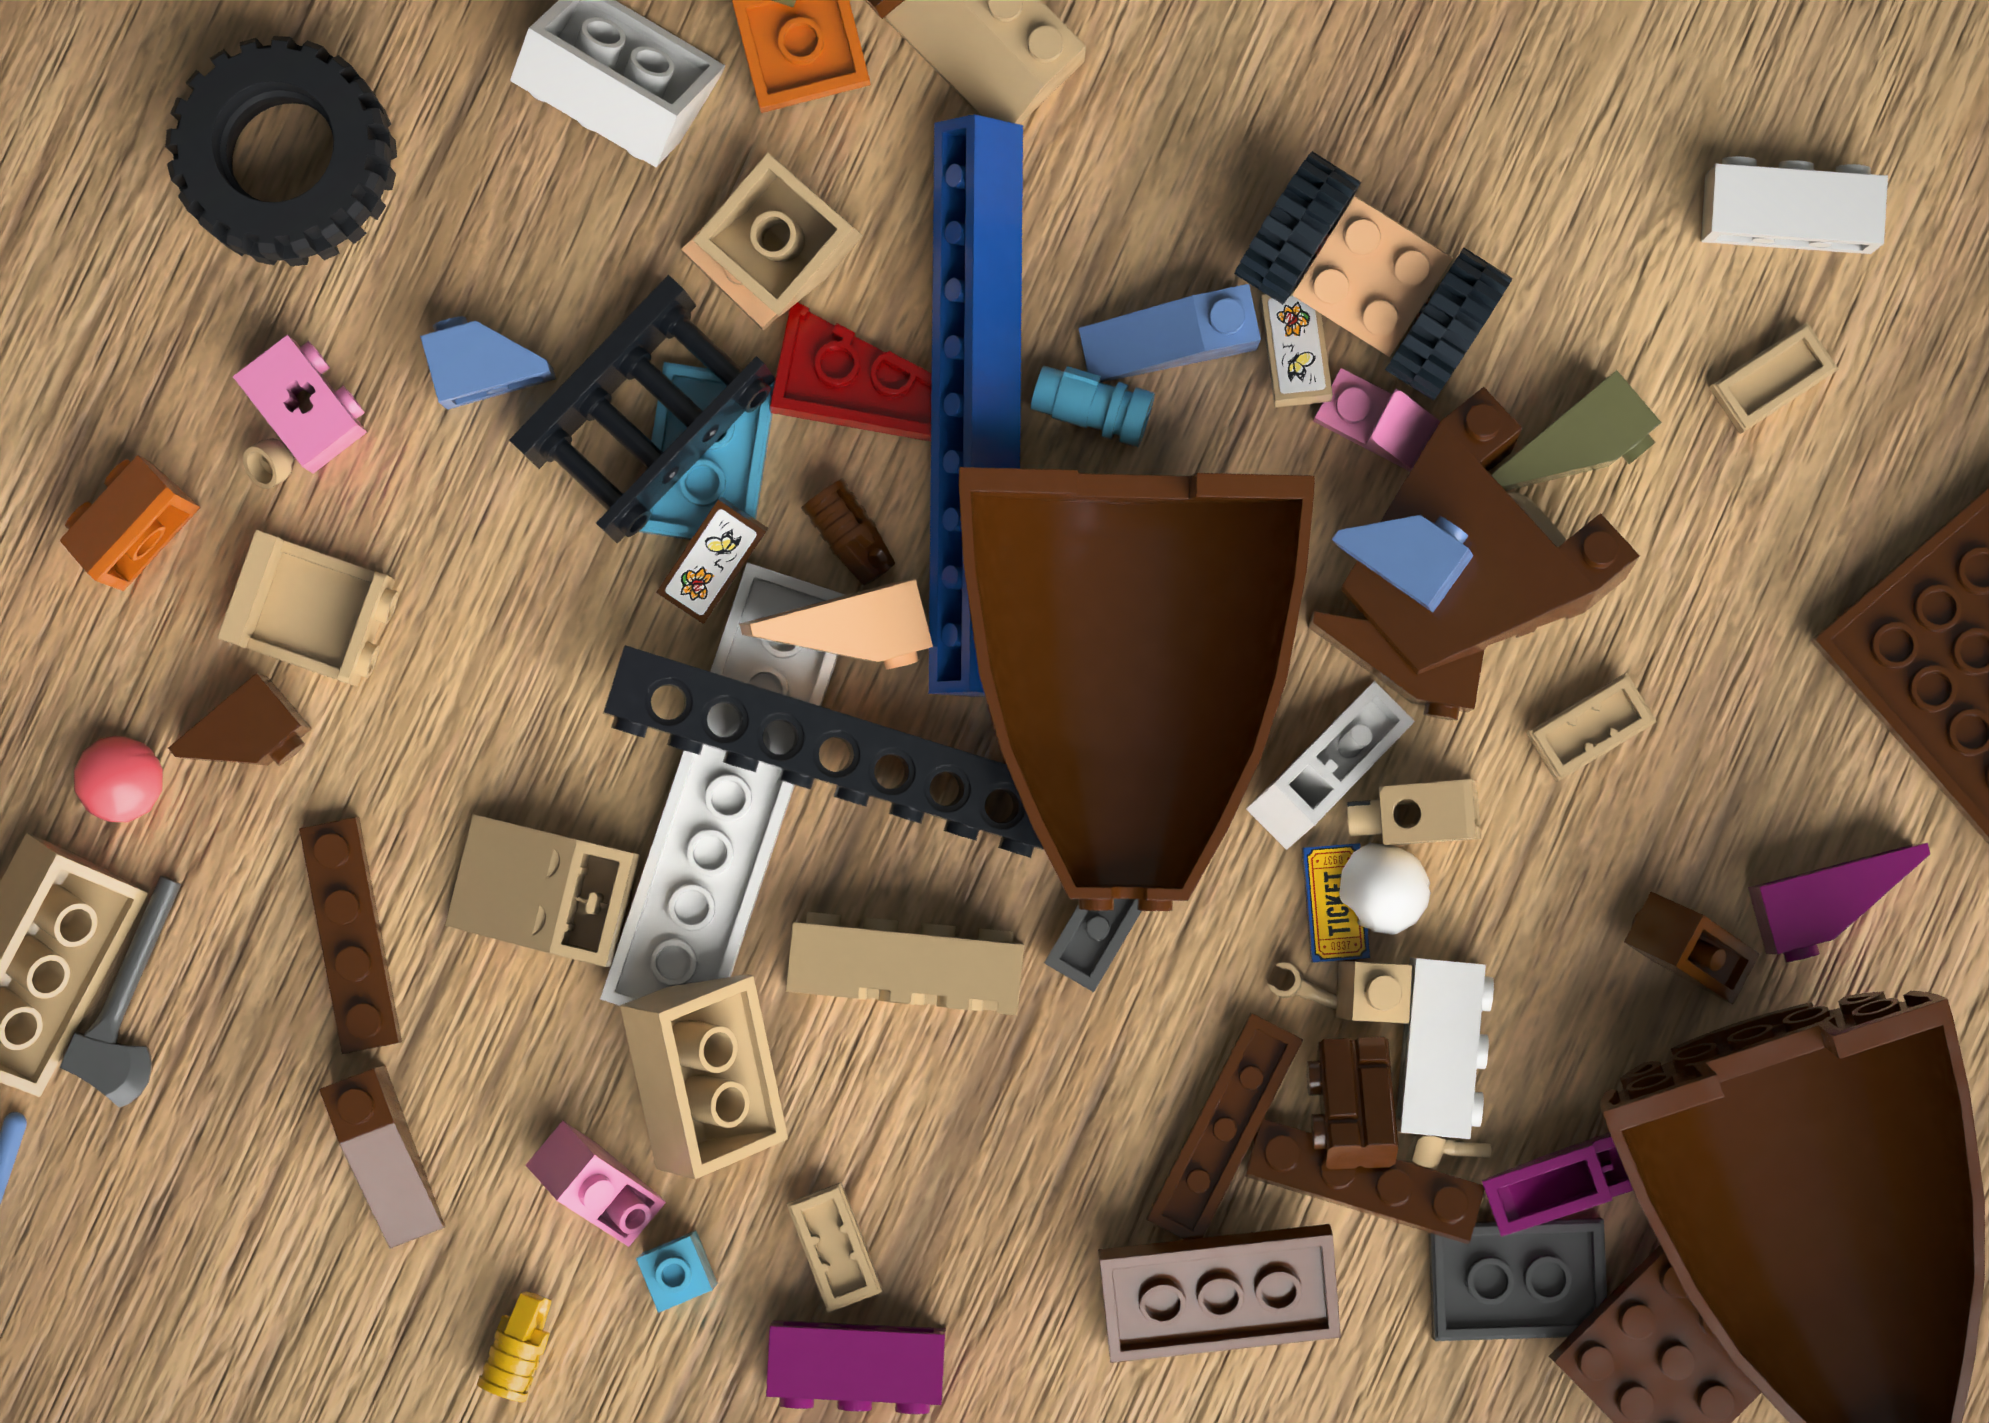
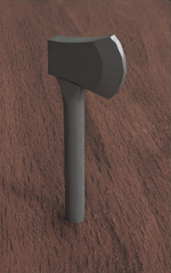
M164 876L159 877L101 1012L84 1034L80 1032L74 1033L60 1068L91 1084L119 1108L130 1104L142 1094L149 1084L152 1072L151 1054L148 1046L119 1044L117 1041L123 1017L182 885Z

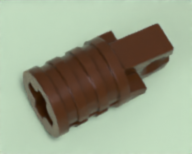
M842 478L810 499L801 509L810 517L811 523L819 530L823 540L829 544L832 553L865 586L887 572L895 565V561L879 534L876 524L867 516L866 510L857 502L856 496L853 492H850L847 483Z

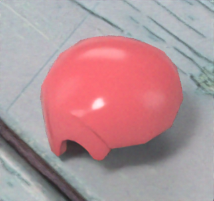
M115 735L97 740L83 751L74 768V791L89 813L104 821L130 822L150 812L162 792L163 768L159 759L154 755L152 749L144 743L131 738Z

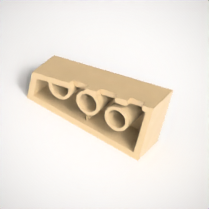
M807 912L806 923L793 922L786 992L865 1000L867 998L878 999V1001L911 1005L929 1004L936 1005L937 1007L969 1011L991 1010L997 1011L998 1014L1007 1015L1018 1014L1024 944L1012 943L1013 932L979 928L978 940L955 938L956 926L922 923L921 934L898 932V920L864 917L863 929L841 927V915Z

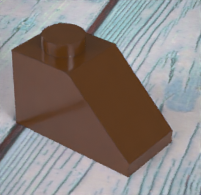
M256 673L169 746L168 749L175 757L189 760L267 766L275 761L280 766L294 757L305 746L301 737L312 728L269 677Z
M1650 892L1642 909L1635 915L1631 929L1624 943L1656 964L1731 1004H1734L1760 955L1705 915L1654 892Z

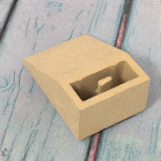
M473 814L445 926L578 961L611 967L620 941L640 854Z

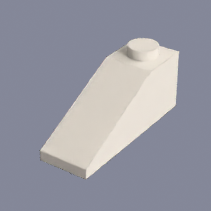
M1374 681L1246 810L1287 850L1318 823L1415 721Z

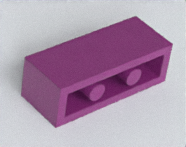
M773 1320L769 1330L766 1397H779V1406L785 1408H813L814 1399L837 1400V1409L844 1411H871L872 1402L895 1403V1412L928 1414L930 1413V1405H942L946 1328Z

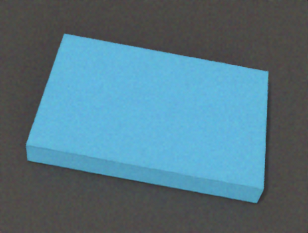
M668 362L663 364L662 373L703 411L727 387L708 368ZM775 381L770 385L771 390L766 400L750 413L745 411L650 509V519L639 532L691 540L720 496L756 519L773 415L770 410ZM658 401L651 441L664 452L687 427Z

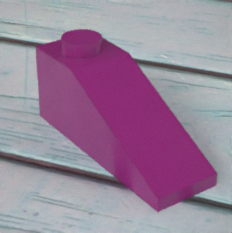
M1928 843L1912 844L1748 887L1766 954L1778 955L1783 953L1786 963L1819 955L1817 944L1837 938L1930 855Z

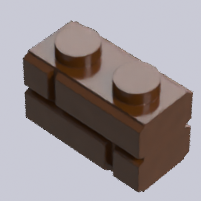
M1362 1037L1356 1040H1351L1350 1038L1323 1039L1318 1043L1316 1061H1307L1308 1095H1319L1321 1114L1311 1115L1313 1149H1324L1325 1168L1329 1170L1356 1169L1358 1166L1381 1168L1395 1165L1399 1144L1388 1039L1385 1037Z

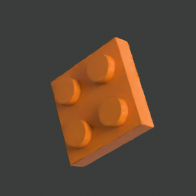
M732 0L761 113L871 85L849 0H797L794 7L771 0Z

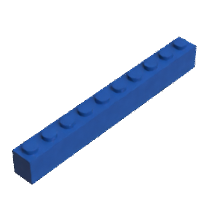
M976 114L934 123L929 633L933 647L929 648L928 694L986 697L978 670L963 564L959 467L1020 469L1023 125Z

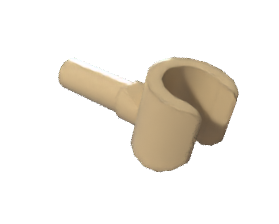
M1286 962L1276 964V966L1284 970L1292 971L1295 982L1292 988L1286 991L1278 990L1276 987L1267 984L1271 992L1282 998L1298 995L1336 1010L1337 995L1302 979L1301 973L1292 964Z
M1415 1134L1411 1140L1406 1158L1416 1164L1437 1170L1442 1153L1451 1156L1490 1158L1492 1148L1490 1143L1455 1142L1454 1140H1446L1438 1136Z

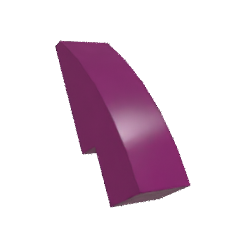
M1609 1132L1482 1180L1501 1237L1613 1201V1197L1633 1191Z

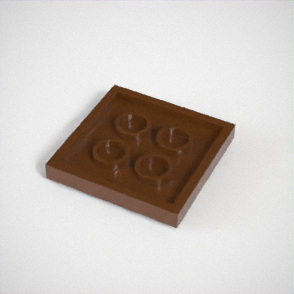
M1661 1245L1549 1355L1551 1360L1613 1423H1732L1762 1393L1734 1363L1689 1300Z

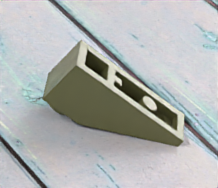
M1616 370L1496 470L1492 477L1507 491L1609 467L1621 456L1630 464L1656 443L1649 433L1662 422Z

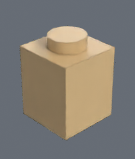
M1338 961L1335 1018L1353 1021L1409 1023L1412 965Z

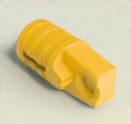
M533 1292L520 1293L511 1316L502 1315L494 1335V1344L491 1345L488 1360L485 1361L483 1366V1374L479 1376L477 1381L478 1387L509 1400L526 1401L529 1394L527 1390L532 1384L534 1371L537 1370L540 1355H543L550 1335L549 1332L543 1330L552 1302L550 1299Z

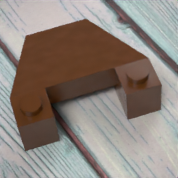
M1485 387L1477 391L1440 421L1380 521L1385 522L1422 515L1434 524L1439 516H1442L1468 535L1463 544L1470 549L1474 556L1435 611L1432 613L1358 560L1341 587L1342 592L1417 675L1483 651L1488 645L1515 635L1518 638L1529 634L1542 625L1564 617L1569 619L1585 613L1627 578L1640 557L1601 513L1557 547L1492 477L1488 471L1511 454L1522 431V427Z

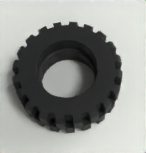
M273 36L271 45L263 46L257 38L240 42L242 53L232 57L223 49L210 57L215 68L205 77L196 69L186 81V84L193 92L187 101L182 98H176L170 113L178 120L176 129L166 130L165 147L173 154L174 159L167 163L171 181L181 191L178 195L186 210L199 221V224L227 248L241 256L247 254L259 263L275 265L277 260H284L290 266L308 265V257L318 254L323 260H327L340 254L337 245L346 239L355 244L367 234L361 226L369 216L376 220L379 219L386 207L381 200L383 191L393 190L396 173L390 166L391 160L397 158L396 140L389 132L388 127L391 125V122L384 107L380 104L375 93L365 80L358 75L348 62L339 55L333 57L324 46L307 40L303 46H300L291 37ZM292 103L308 105L326 119L333 133V152L325 173L311 189L290 200L263 202L252 197L241 188L233 173L234 148L242 130L256 115L271 107Z

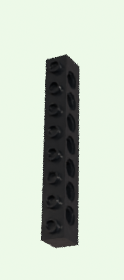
M626 645L623 647L603 714L614 717L611 726L613 729L645 738L647 728L670 734L668 746L701 755L703 745L726 752L723 763L752 772L757 771L758 764L761 762L781 769L778 780L810 790L812 789L814 779L835 785L836 790L833 797L867 807L869 797L892 803L889 810L890 815L922 824L925 814L946 820L943 831L977 841L979 831L1001 837L998 848L1029 858L1032 857L1034 848L1044 850L1032 827L1006 764ZM672 686L683 695L684 708L682 713L675 719L667 720L660 718L653 711L651 698L659 687ZM718 703L730 704L739 714L740 722L738 729L731 736L720 737L714 734L708 726V713ZM775 720L788 723L794 731V744L784 754H775L768 750L764 744V730L769 723ZM831 737L844 741L850 752L849 761L846 766L836 772L826 769L819 759L821 745ZM888 754L897 757L904 766V777L901 783L891 789L881 786L874 774L875 765L878 760ZM941 772L952 774L959 785L956 799L945 806L936 803L930 794V783ZM996 789L1006 791L1013 801L1011 815L1005 821L999 823L991 820L985 811L986 798Z

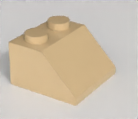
M767 153L693 241L772 311L781 316L827 279L863 235L779 161Z

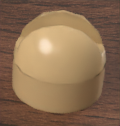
M274 438L262 440L247 448L243 454V464L248 476L261 488L270 489L283 482L292 473L294 455L283 441Z

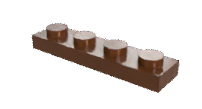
M353 817L299 828L342 1054L401 1043L402 1038L360 818Z
M1250 1013L1146 1220L1184 1240L1203 1238L1303 1039Z
M1263 1119L1260 1124L1245 1177L1465 1244H1469L1471 1241L1485 1190L1481 1184L1396 1159V1164L1391 1167L1364 1168L1363 1166H1358L1356 1169L1329 1170L1325 1168L1324 1149H1313L1311 1133Z

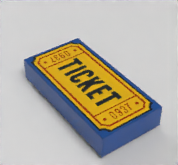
M1360 843L1302 848L1312 963L1370 958L1368 928L1358 924V916L1349 906L1342 903L1339 894L1342 870L1353 852L1361 848Z

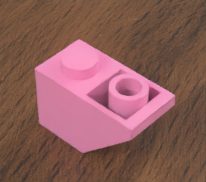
M564 1121L558 1125L526 1164V1167L558 1202L628 1247L666 1203L656 1192L599 1144Z

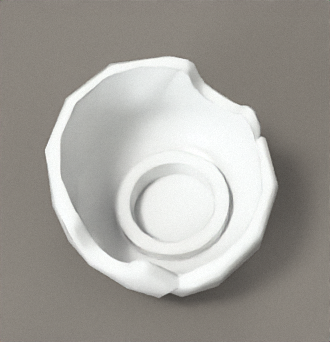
M1369 843L1353 852L1343 868L1339 894L1342 903L1349 906L1358 916V924L1360 926L1370 928L1373 932L1395 935L1417 923L1428 906L1431 892L1429 890L1430 881L1421 862L1413 854L1396 846Z

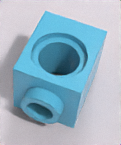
M696 1230L647 1250L636 1258L658 1313L712 1291L718 1284Z

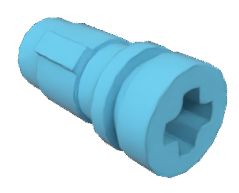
M1048 366L1042 367L1031 401L1032 410L1052 415L1054 419L1084 428L1088 426L1101 430L1102 437L1112 440L1114 435L1120 436L1119 441L1121 443L1134 447L1140 446L1155 397L1154 392L1137 387L1134 392L1128 391V385L1118 382L1116 387L1101 383V376L1069 366L1066 367L1065 371Z

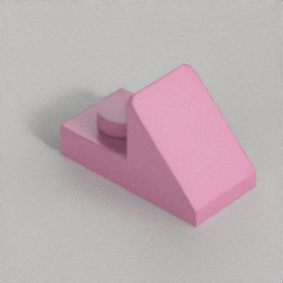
M1340 368L1331 385L1332 401L1322 402L1313 422L1411 471L1440 421L1402 391L1395 389L1391 394Z

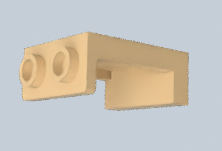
M255 530L217 638L358 687L361 676L369 678L375 667L379 646L373 644L379 625L381 622L388 624L395 611L399 596L398 591L392 590L395 579L386 574L368 570L284 541L274 535Z

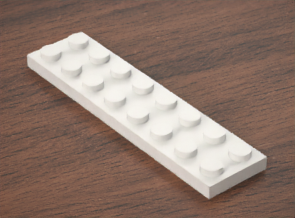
M747 562L710 672L822 706L838 655L742 635L739 624L837 598L845 594ZM718 703L710 709L707 723L714 734L720 737H728L738 729L740 718L733 706L727 703ZM775 720L765 728L763 740L768 750L775 754H784L793 746L795 735L788 723ZM703 745L701 755L683 751L600 998L601 1000L620 1006L669 986L731 977L795 786L778 780L781 772L780 768L759 762L756 772L723 763L725 751Z

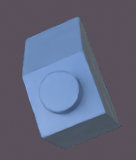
M463 316L445 319L433 325L434 332L420 336L438 402L447 410L556 380L554 369L546 359L476 320L467 323L466 317Z
M1422 515L1346 528L1338 530L1332 538L1333 542L1340 549L1432 613L1474 556L1470 549L1463 544L1468 535L1442 516H1439L1434 524Z

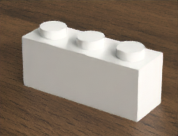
M1725 157L1722 159V164H1715L1705 175L1701 242L1872 254L1884 244L1888 175L1871 174L1869 166L1857 164L1839 165L1836 167V172L1816 171L1814 170V164L1808 161H1782L1779 163V168L1759 167L1757 166V160L1750 157Z
M1410 958L1409 965H1412L1409 1023H1404L1396 1109L1397 1131L1401 1133L1470 1139L1471 1127H1480L1483 1116V1092H1475L1476 1070L1485 1069L1487 1065L1489 1038L1486 1034H1480L1482 1011H1491L1494 979L1493 977L1485 976L1486 965Z

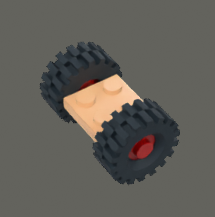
M1312 151L1301 164L1296 174H1294L1286 189L1275 203L1272 211L1266 217L1234 274L1282 305L1296 288L1293 293L1294 297L1388 357L1391 356L1416 317V322L1385 370L1434 401L1474 342L1513 278L1471 251L1463 248L1432 297L1428 298L1453 257L1359 197L1355 196L1353 198L1361 182Z

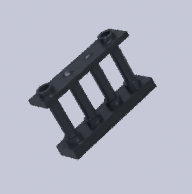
M669 275L509 439L538 469L547 461H556L608 511L596 524L617 544L624 536L631 537L646 525L651 516L650 509L745 411L747 413L754 411L766 400L771 390L770 385L775 381V377L765 363L757 356L742 369L690 321L691 312L696 307V304L687 292ZM675 337L727 386L704 411L650 362L651 353L665 338L671 339ZM635 378L687 427L664 452L611 404V394L626 379L631 380ZM595 419L647 468L624 494L571 445V436L586 420L592 421Z

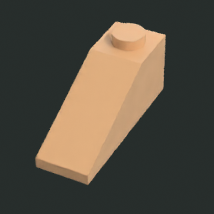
M916 579L899 580L739 624L741 633L745 636L864 661H883L886 670L918 662L917 651L933 647Z

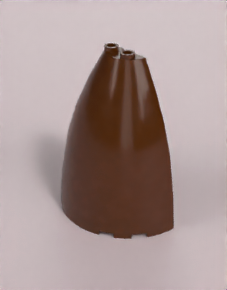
M959 467L963 564L980 679L1002 755L1032 827L1069 899H1079L1080 910H1114V899H1137V910L1173 911V901L1189 900L1227 833L1262 757L1288 677L1307 573L1315 476L1195 473L1190 476L1078 473V470Z
M1884 991L1843 997L1838 1001L1840 1006L1838 1009L1829 1010L1825 1006L1813 1007L1812 1002L1759 1015L1714 1030L1671 1048L1672 1061L1661 1065V1062L1650 1061L1640 1064L1620 1078L1623 1090L1619 1093L1617 1089L1606 1091L1601 1099L1600 1108L1606 1126L1635 1196L1687 1297L1734 1363L1789 1423H1962L1976 1356L1985 1282V1196L1970 1089L1948 999L1941 995L1930 992L1909 991L1903 995L1905 1001L1899 1002L1896 998L1886 999Z

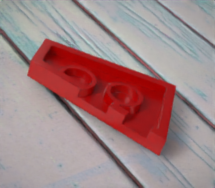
M798 302L790 308L770 404L771 413L931 442L932 373L891 351L884 352L856 337L855 332L838 323L836 325L829 323L812 314L810 308Z

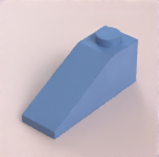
M1249 284L1192 295L1078 329L1087 372L1101 376V383L1256 351L1261 341Z

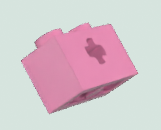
M287 334L235 374L233 378L301 466L314 474L367 433L357 420L365 412L345 386L335 391L326 380L323 373L330 367L311 342L307 341L304 345L300 346ZM303 390L311 394L310 401L313 404V408L308 412H304L299 408L300 401L296 397Z

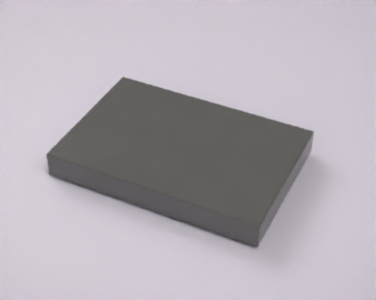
M1602 1218L1555 1219L1503 1237L1500 1235L1496 1221L1476 1222L1469 1244L1429 1233L1432 1337L1434 1341L1568 1337L1607 1298L1604 1219Z

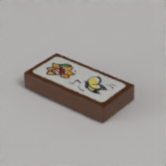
M720 496L656 593L704 624L768 530V527Z

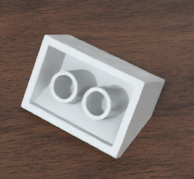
M558 0L529 27L510 81L528 91L534 98L547 102L577 120L586 129L595 131L626 149L633 157L657 167L681 142L722 75L725 65L616 0Z

